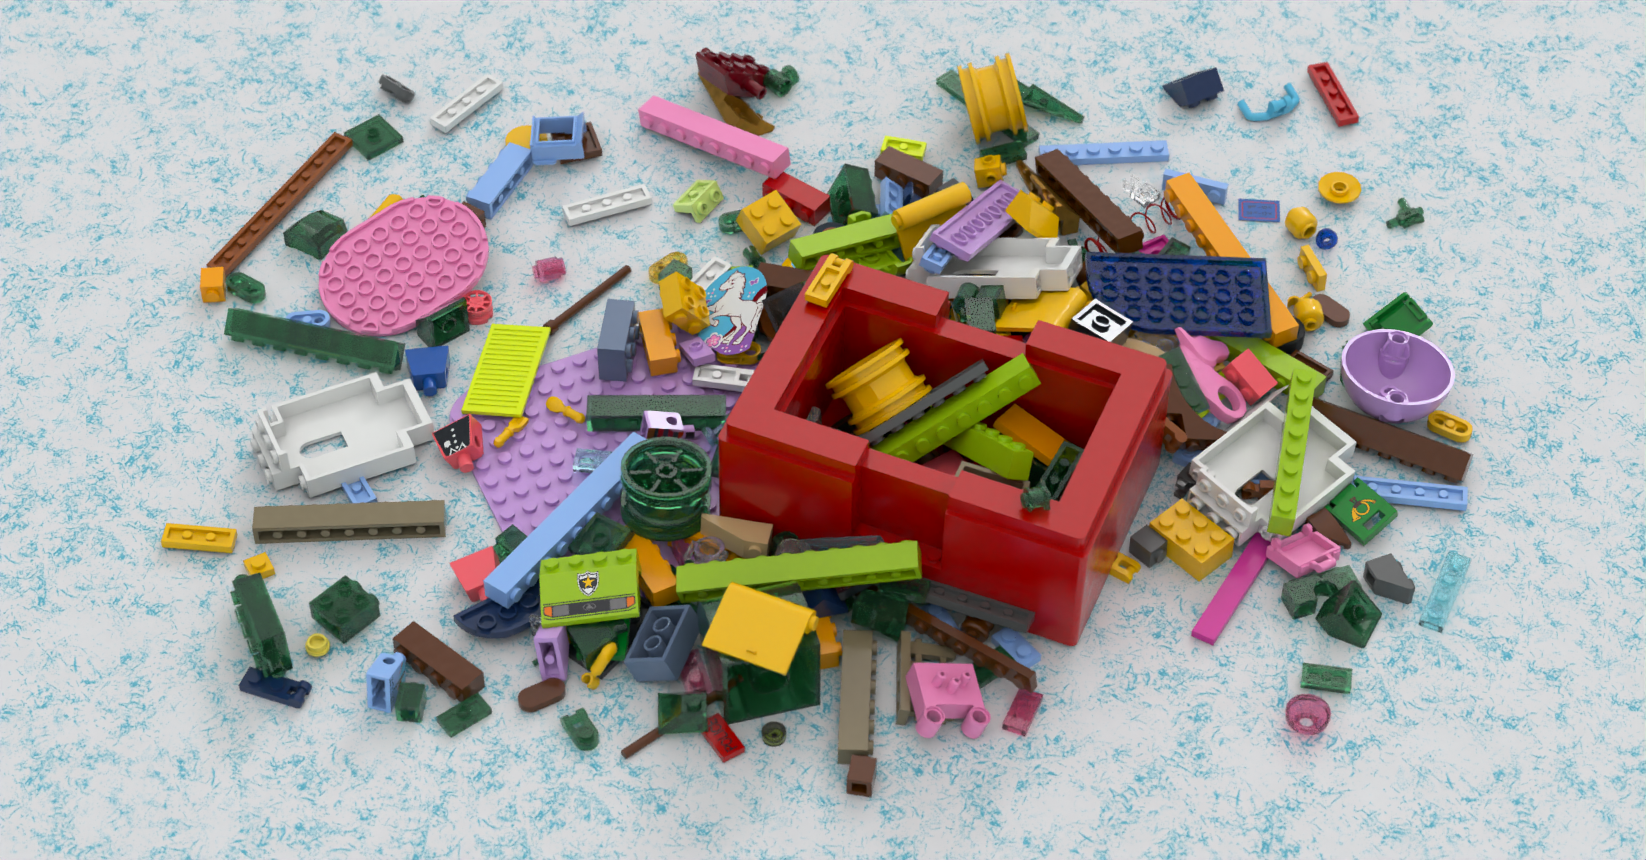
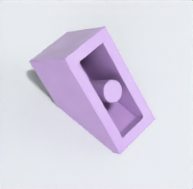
M541 625L533 639L542 681L549 678H558L566 681L569 656L566 626L542 629Z

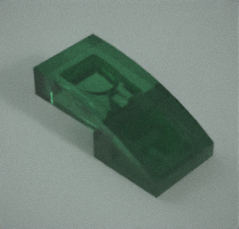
M513 524L495 538L496 544L493 548L500 563L528 537Z

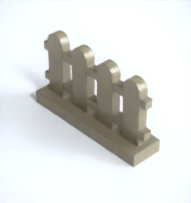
M901 631L897 643L896 724L906 725L908 716L914 717V721H917L905 678L913 663H926L922 662V659L936 660L939 663L953 662L957 656L951 648L945 645L922 643V639L918 638L915 641H911V632ZM945 719L943 724L945 725L946 721L950 722L954 721L955 719Z

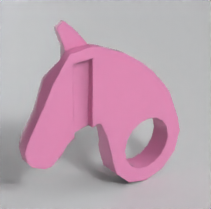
M1176 328L1175 332L1180 342L1179 353L1181 362L1195 393L1218 420L1227 424L1237 422L1246 412V401L1242 393L1230 381L1214 370L1216 363H1222L1228 359V347L1221 341L1211 340L1200 335L1190 336L1183 328ZM1218 392L1228 398L1233 410L1226 408L1222 404Z

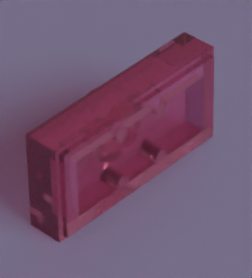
M1019 689L1002 723V729L1026 736L1043 700V694L1034 691L1030 693L1025 689Z

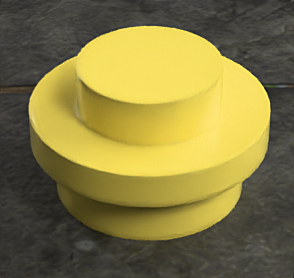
M313 634L306 641V652L313 657L323 656L329 651L330 642L323 634Z

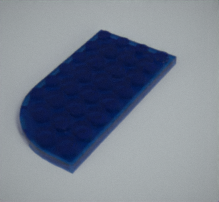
M1086 252V280L1092 298L1133 321L1132 330L1148 334L1176 335L1175 329L1181 327L1191 336L1271 338L1272 327L1266 258Z

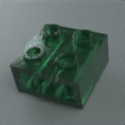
M346 575L309 602L311 617L343 644L380 617V603L377 597L372 593H367L358 581H353Z

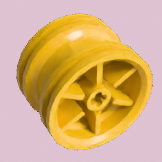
M1005 53V58L1000 59L999 55L994 56L995 62L993 65L976 69L973 67L972 62L967 63L968 68L962 69L961 65L957 66L976 145L981 144L980 139L986 138L987 142H990L992 133L1006 129L1012 130L1014 135L1018 134L1019 129H1023L1024 133L1029 132L1019 86L1009 53Z
M901 338L868 355L825 384L827 390L833 389L834 393L831 395L833 400L843 398L851 411L852 417L847 422L850 426L855 424L856 429L854 433L856 436L873 429L900 413L932 390L930 384L924 385L923 381L926 379L924 374L915 376L905 361V356L910 351L908 348H901L900 345L903 343Z

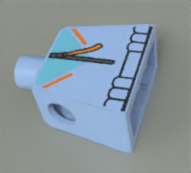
M398 652L393 655L381 653L367 671L368 708L387 713L393 711L406 682V657Z

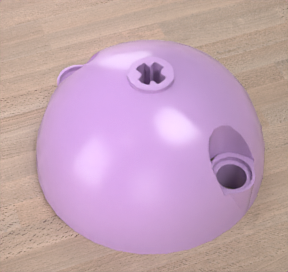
M1393 329L1367 331L1352 338L1346 344L1342 353L1341 374L1346 392L1360 410L1383 422L1395 424L1409 423L1428 416L1447 398L1454 384V368L1447 355L1430 341L1409 332Z

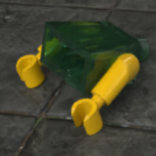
M618 619L611 623L609 621L566 626L569 644L572 643L586 669L591 670L590 673H584L581 677L582 682L588 684L587 688L594 690L599 686L600 679L597 675H601L612 657L620 649L617 635L628 631L624 619Z

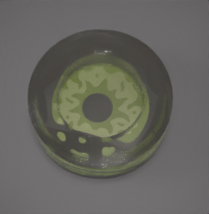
M776 721L766 723L761 730L762 741L771 747L782 745L786 740L785 726Z

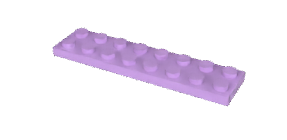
M999 180L932 232L929 240L934 242L938 248L953 253L959 260L968 262L1016 223L1005 212V209L1018 194L1019 190Z

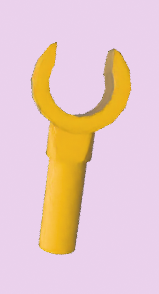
M1308 292L1300 298L1298 296L1289 297L1287 307L1296 305L1302 299L1312 297V293Z

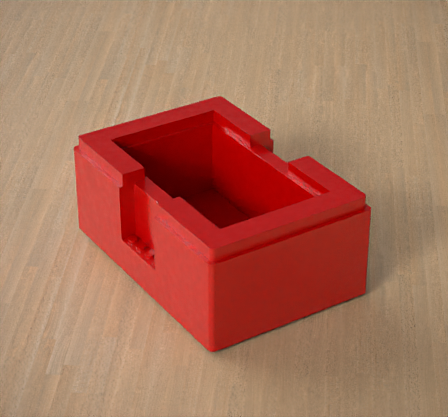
M829 255L821 256L719 433V516L773 524L771 546L793 554L804 553L808 550L825 551L830 548H852L855 545L872 546L878 543H900L903 540L917 541L921 550L923 578L1035 612L1034 622L1027 632L1068 646H1075L1081 637L1108 578L1111 567L1117 558V554L1124 543L1159 466L1172 380V371L1166 368V360L1041 320L1037 321L1027 343L949 319V292L854 263L851 273L847 274L828 306L823 307L805 300L807 289L829 257ZM899 338L903 340V343L900 345L901 348H908L910 351L905 356V361L915 376L924 374L926 377L923 381L924 385L930 384L932 389L982 358L988 367V370L985 372L988 375L1023 353L1041 384L979 422L987 424V428L994 429L993 424L1010 407L1017 404L1083 453L1069 482L1033 456L1028 481L1031 482L1030 492L963 470L956 477L870 449L869 447L872 445L869 443V440L855 435V424L852 426L848 424L847 421L852 417V413L843 398L833 400L831 395L834 391L832 388L827 390L825 384L868 355ZM973 380L966 383L965 386L968 387L973 384ZM950 393L949 395L945 396V400L952 397L953 394ZM811 410H812V415H813V422L809 421V419H810V417H811V414H810ZM891 430L885 433L884 436L887 437L892 434ZM943 445L935 448L940 455L944 454ZM964 457L966 462L984 467L972 459Z

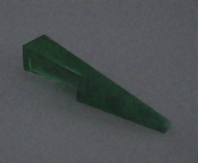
M1017 80L1023 105L1077 123H1083L1084 116L1038 86L1032 84L1028 87Z

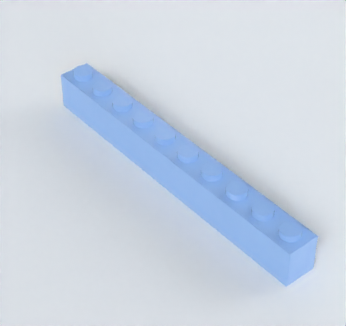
M632 432L483 580L485 596L507 609L515 602H518L523 593L529 587L536 584L540 574L541 560L559 558L565 555L568 548L575 541L580 540L583 533L590 526H593L598 518L605 511H608L613 503L620 496H623L627 489L634 482H637L649 467L655 464L657 460L656 444Z

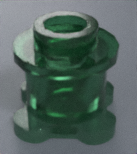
M1039 481V487L1031 489L1025 487L1023 489V493L1020 494L1023 508H1027L1029 512L1034 511V508L1042 506L1045 511L1050 510L1051 494L1044 481Z

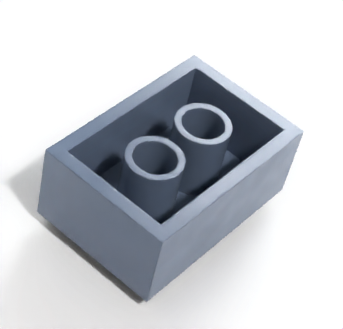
M607 299L597 346L600 380L626 382L628 373H632L633 359H631V356L636 355V343L634 341L639 339L640 326H636L639 320V311L635 310V301Z
M691 605L649 607L624 660V664L637 682L678 680L703 626Z

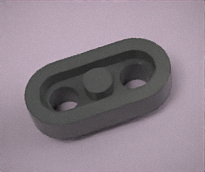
M381 75L378 82L381 84L380 88L388 93H395V98L404 103L407 100L412 101L415 96L414 91L387 75Z

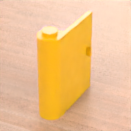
M964 182L957 183L892 212L891 222L896 228L905 261H907V258L912 257L913 248H915L932 224L943 225L966 207L967 203L971 202L970 189Z
M1070 287L1069 291H1041L1037 299H1012L993 326L994 331L1032 332L1038 320L1068 329L1071 319L1082 310L1087 302V297L1079 288Z
M731 582L717 609L702 646L786 676L804 633L809 634L810 631H815L819 617L816 616V611Z

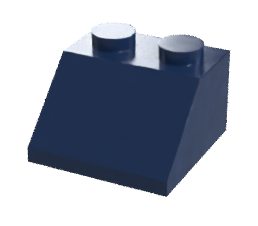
M1216 67L1198 71L1162 85L1163 89L1179 107L1188 105V108L1200 105V100L1206 99V102L1218 98L1217 94L1224 91Z

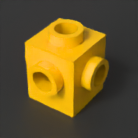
M1000 155L974 158V172L978 188L991 187L999 180L1004 181V176L1007 175L1006 163L1001 162Z

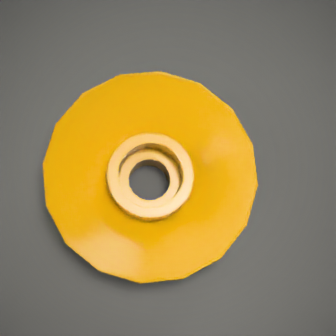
M1332 172L1321 177L1318 182V191L1328 201L1345 204L1353 202L1359 197L1361 184L1358 179L1350 174Z

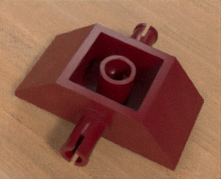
M705 47L695 55L699 75L729 96L762 99L767 93L766 87L776 78L774 74L769 72L770 68L757 64L755 62L756 59L747 54H744V56L736 53L728 55L724 52L717 54Z

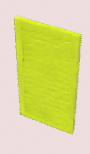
M491 324L461 409L462 414L522 418L551 328Z

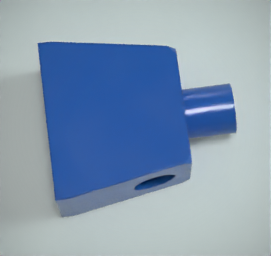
M448 345L405 349L407 368L416 391L423 390L424 395L434 396L437 394V389L447 386L450 369Z

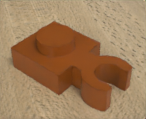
M1260 480L1259 484L1249 481L1241 489L1242 499L1258 497V500H1260L1273 489L1275 480Z

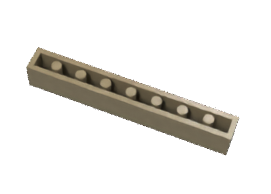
M445 500L254 507L252 531L255 544L446 537Z

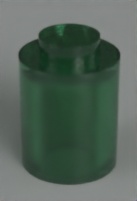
M964 283L959 287L952 303L953 310L958 315L970 316L974 312L981 296L979 287L973 283Z

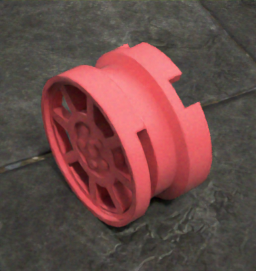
M473 290L461 298L462 317L467 323L482 325L487 323L490 317H493L492 298L487 292Z

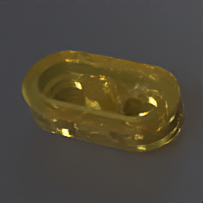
M672 252L653 263L648 269L650 281L659 284L660 280L676 271L680 274L684 272L688 267L687 256L682 252Z

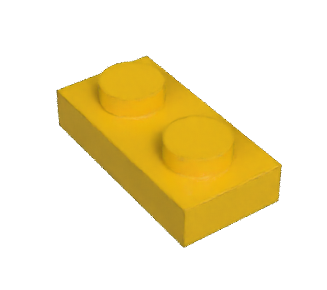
M1310 245L1301 246L1300 254L1297 257L1299 268L1304 270L1309 284L1313 285L1316 292L1325 290L1326 271Z

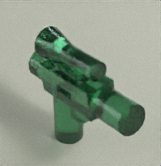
M1400 198L1397 203L1401 209L1398 210L1395 218L1386 221V225L1389 229L1398 225L1405 229L1414 224L1423 223V208H1411L1405 198Z

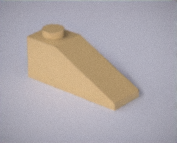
M702 513V535L743 558L750 559L760 555H769L772 544L773 524Z

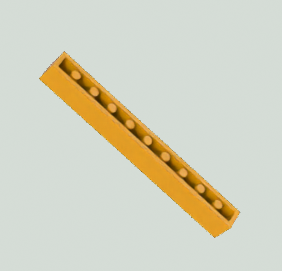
M1190 172L1166 180L1165 200L1173 206L1175 214L1185 223L1187 231L1192 233L1198 247L1204 250L1208 261L1214 264L1220 278L1226 281L1230 292L1238 298L1241 308L1248 312L1252 323L1260 329L1263 339L1274 347L1296 340L1299 324Z

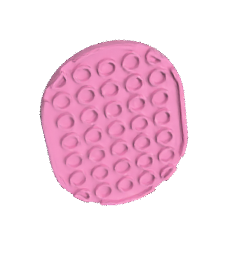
M431 195L415 199L410 197L398 201L349 230L330 247V252L325 260L322 261L319 270L320 297L329 315L338 324L354 333L382 337L397 335L414 329L459 301L479 282L486 269L489 257V244L485 229L473 211L460 202Z

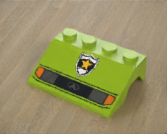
M637 548L541 560L539 578L542 629L639 617L640 590L638 580L639 574H642Z

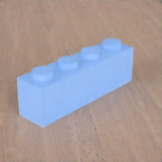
M509 142L500 151L497 159L489 165L486 173L478 179L474 188L469 190L466 202L485 211V218L491 220L533 167L531 149Z

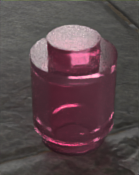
M555 256L535 261V266H532L533 276L535 279H539V282L561 278V275H566L562 257L557 258Z

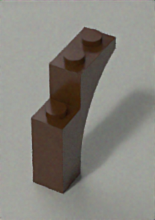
M1166 364V368L1172 371L1166 417L1187 435L1186 442L1179 449H1185L1189 452L1205 450L1227 432L1203 420L1189 406L1177 386L1172 364Z

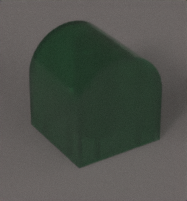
M797 581L755 589L808 608ZM723 596L697 602L701 645ZM816 630L810 631L809 634L804 633L786 676L702 646L712 688L716 693V701L721 716L728 725L820 705V641ZM738 674L743 677V681H739ZM735 678L736 685L729 689L730 692H728V681Z

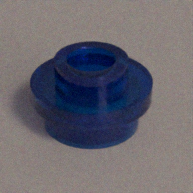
M1324 228L1317 233L1315 241L1319 248L1327 250L1337 244L1338 237L1335 231Z

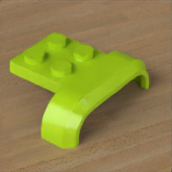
M860 211L848 215V225L871 219L870 212ZM891 250L853 259L854 263L895 276H902L906 274V270L912 264L913 257H909L907 261L901 262Z

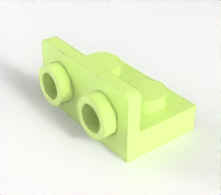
M696 180L672 206L675 212L692 213L695 222L700 223L724 197L716 180Z

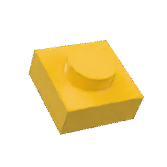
M266 552L243 560L244 567L253 583L275 575L274 567Z

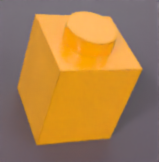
M224 267L201 268L200 290L203 303L226 301L227 282Z

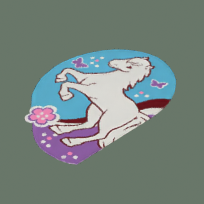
M742 266L725 272L705 290L710 326L701 330L697 335L710 349L713 348L724 355L738 354L750 348L767 295V284L763 274L753 267Z

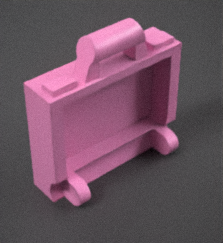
M1307 523L1303 525L1301 532L1283 540H1280L1278 537L1273 538L1271 545L1267 546L1266 557L1294 577L1300 578L1313 571L1322 573L1335 567L1336 561L1340 557L1341 547L1319 532H1312L1311 524Z

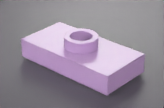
M700 337L679 343L680 351L694 367L716 360L715 353Z

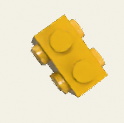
M677 271L659 281V294L663 305L662 313L667 321L672 322L691 335L699 333L710 326L706 292L702 286L695 284L688 277L681 275Z

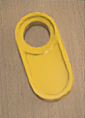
M752 341L750 348L744 352L733 355H724L717 352L716 357L722 364L751 365L760 361L761 347L758 343ZM752 350L755 351L756 354L746 355L745 352Z

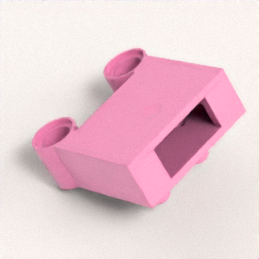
M913 663L905 678L917 719L915 727L918 734L924 738H932L936 735L945 719H964L961 724L962 732L969 738L975 739L980 737L990 722L991 716L985 709L973 664Z

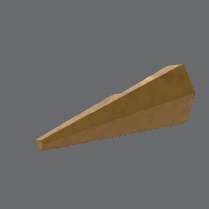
M699 72L697 73L726 124L757 136L774 130L775 126L763 120V116L760 113H756L741 97L727 95L701 77Z
M1016 160V167L1029 192L1031 191L1041 199L1039 202L1042 203L1045 200L1054 207L1053 212L1059 217L1058 230L1061 235L1078 233L1080 216L1025 162Z

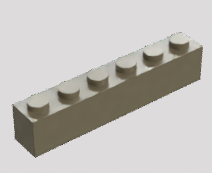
M843 630L838 764H850L852 755H873L874 740H869V735H874V720H870V715H875V700H870V695H875L876 680H871V675H876L877 660H872V655H877V641H873V631Z

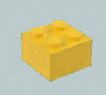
M777 190L741 209L736 219V222L760 255L794 237L801 226V223Z

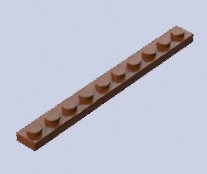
M334 132L206 264L207 268L224 267L225 277H227L353 146L352 139Z

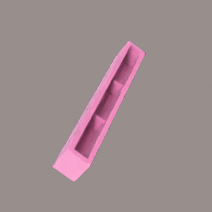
M652 96L638 109L641 126L776 179L791 165L788 147L657 96Z

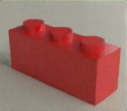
M782 172L776 179L769 177L762 183L763 197L777 190L794 215L813 226L830 212V196L785 172Z

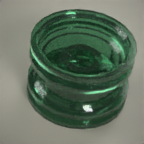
M677 437L649 438L633 445L621 460V484L623 490L620 499V514L628 529L646 539L667 542L682 540L700 532L702 513L710 514L711 509L709 488L712 478V463L709 455L697 444Z

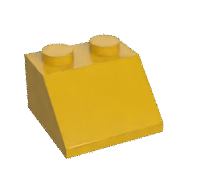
M1020 190L1005 209V212L1026 231L1037 238H1058L1059 217L1053 212L1054 207L1045 200L1042 203L1039 202L1041 199L1031 191L1027 194Z

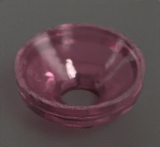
M1300 694L1288 701L1285 718L1288 725L1294 731L1305 735H1314L1327 728L1331 718V709L1325 700L1316 695ZM1309 718L1314 724L1303 726L1299 720Z

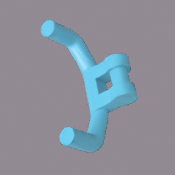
M1288 83L1284 86L1288 95L1281 97L1280 100L1269 101L1266 112L1252 113L1244 100H1240L1237 105L1246 119L1250 121H1266L1291 112L1299 104L1300 98L1292 84Z

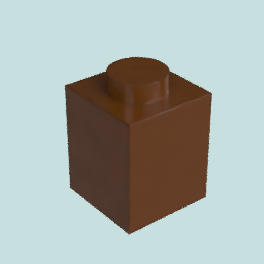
M852 755L847 775V794L872 797L877 774V758L866 755Z

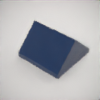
M835 587L792 592L795 604L815 610L816 616L819 618L848 613L846 601H841Z

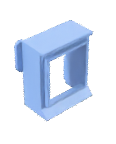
M584 112L578 116L535 118V115H533L530 149L534 165H553L557 160L584 158L582 139L583 133L587 131ZM545 133L572 134V140L539 141V136Z

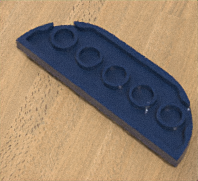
M540 578L509 609L487 598L453 615L454 622L465 632L488 639L508 638L540 623Z

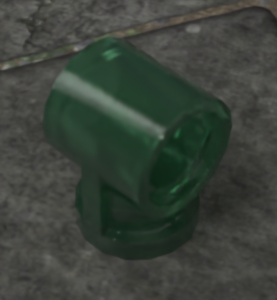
M791 65L784 66L782 71L771 69L765 75L763 85L777 96L783 97L788 94L792 85L798 83L799 75Z

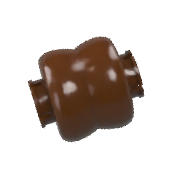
M966 615L965 620L960 626V631L984 643L987 641L989 633L995 624Z

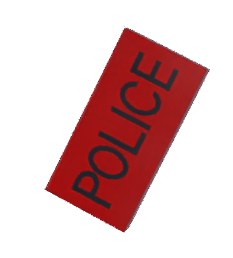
M719 713L697 723L698 730L723 763L745 752V746Z

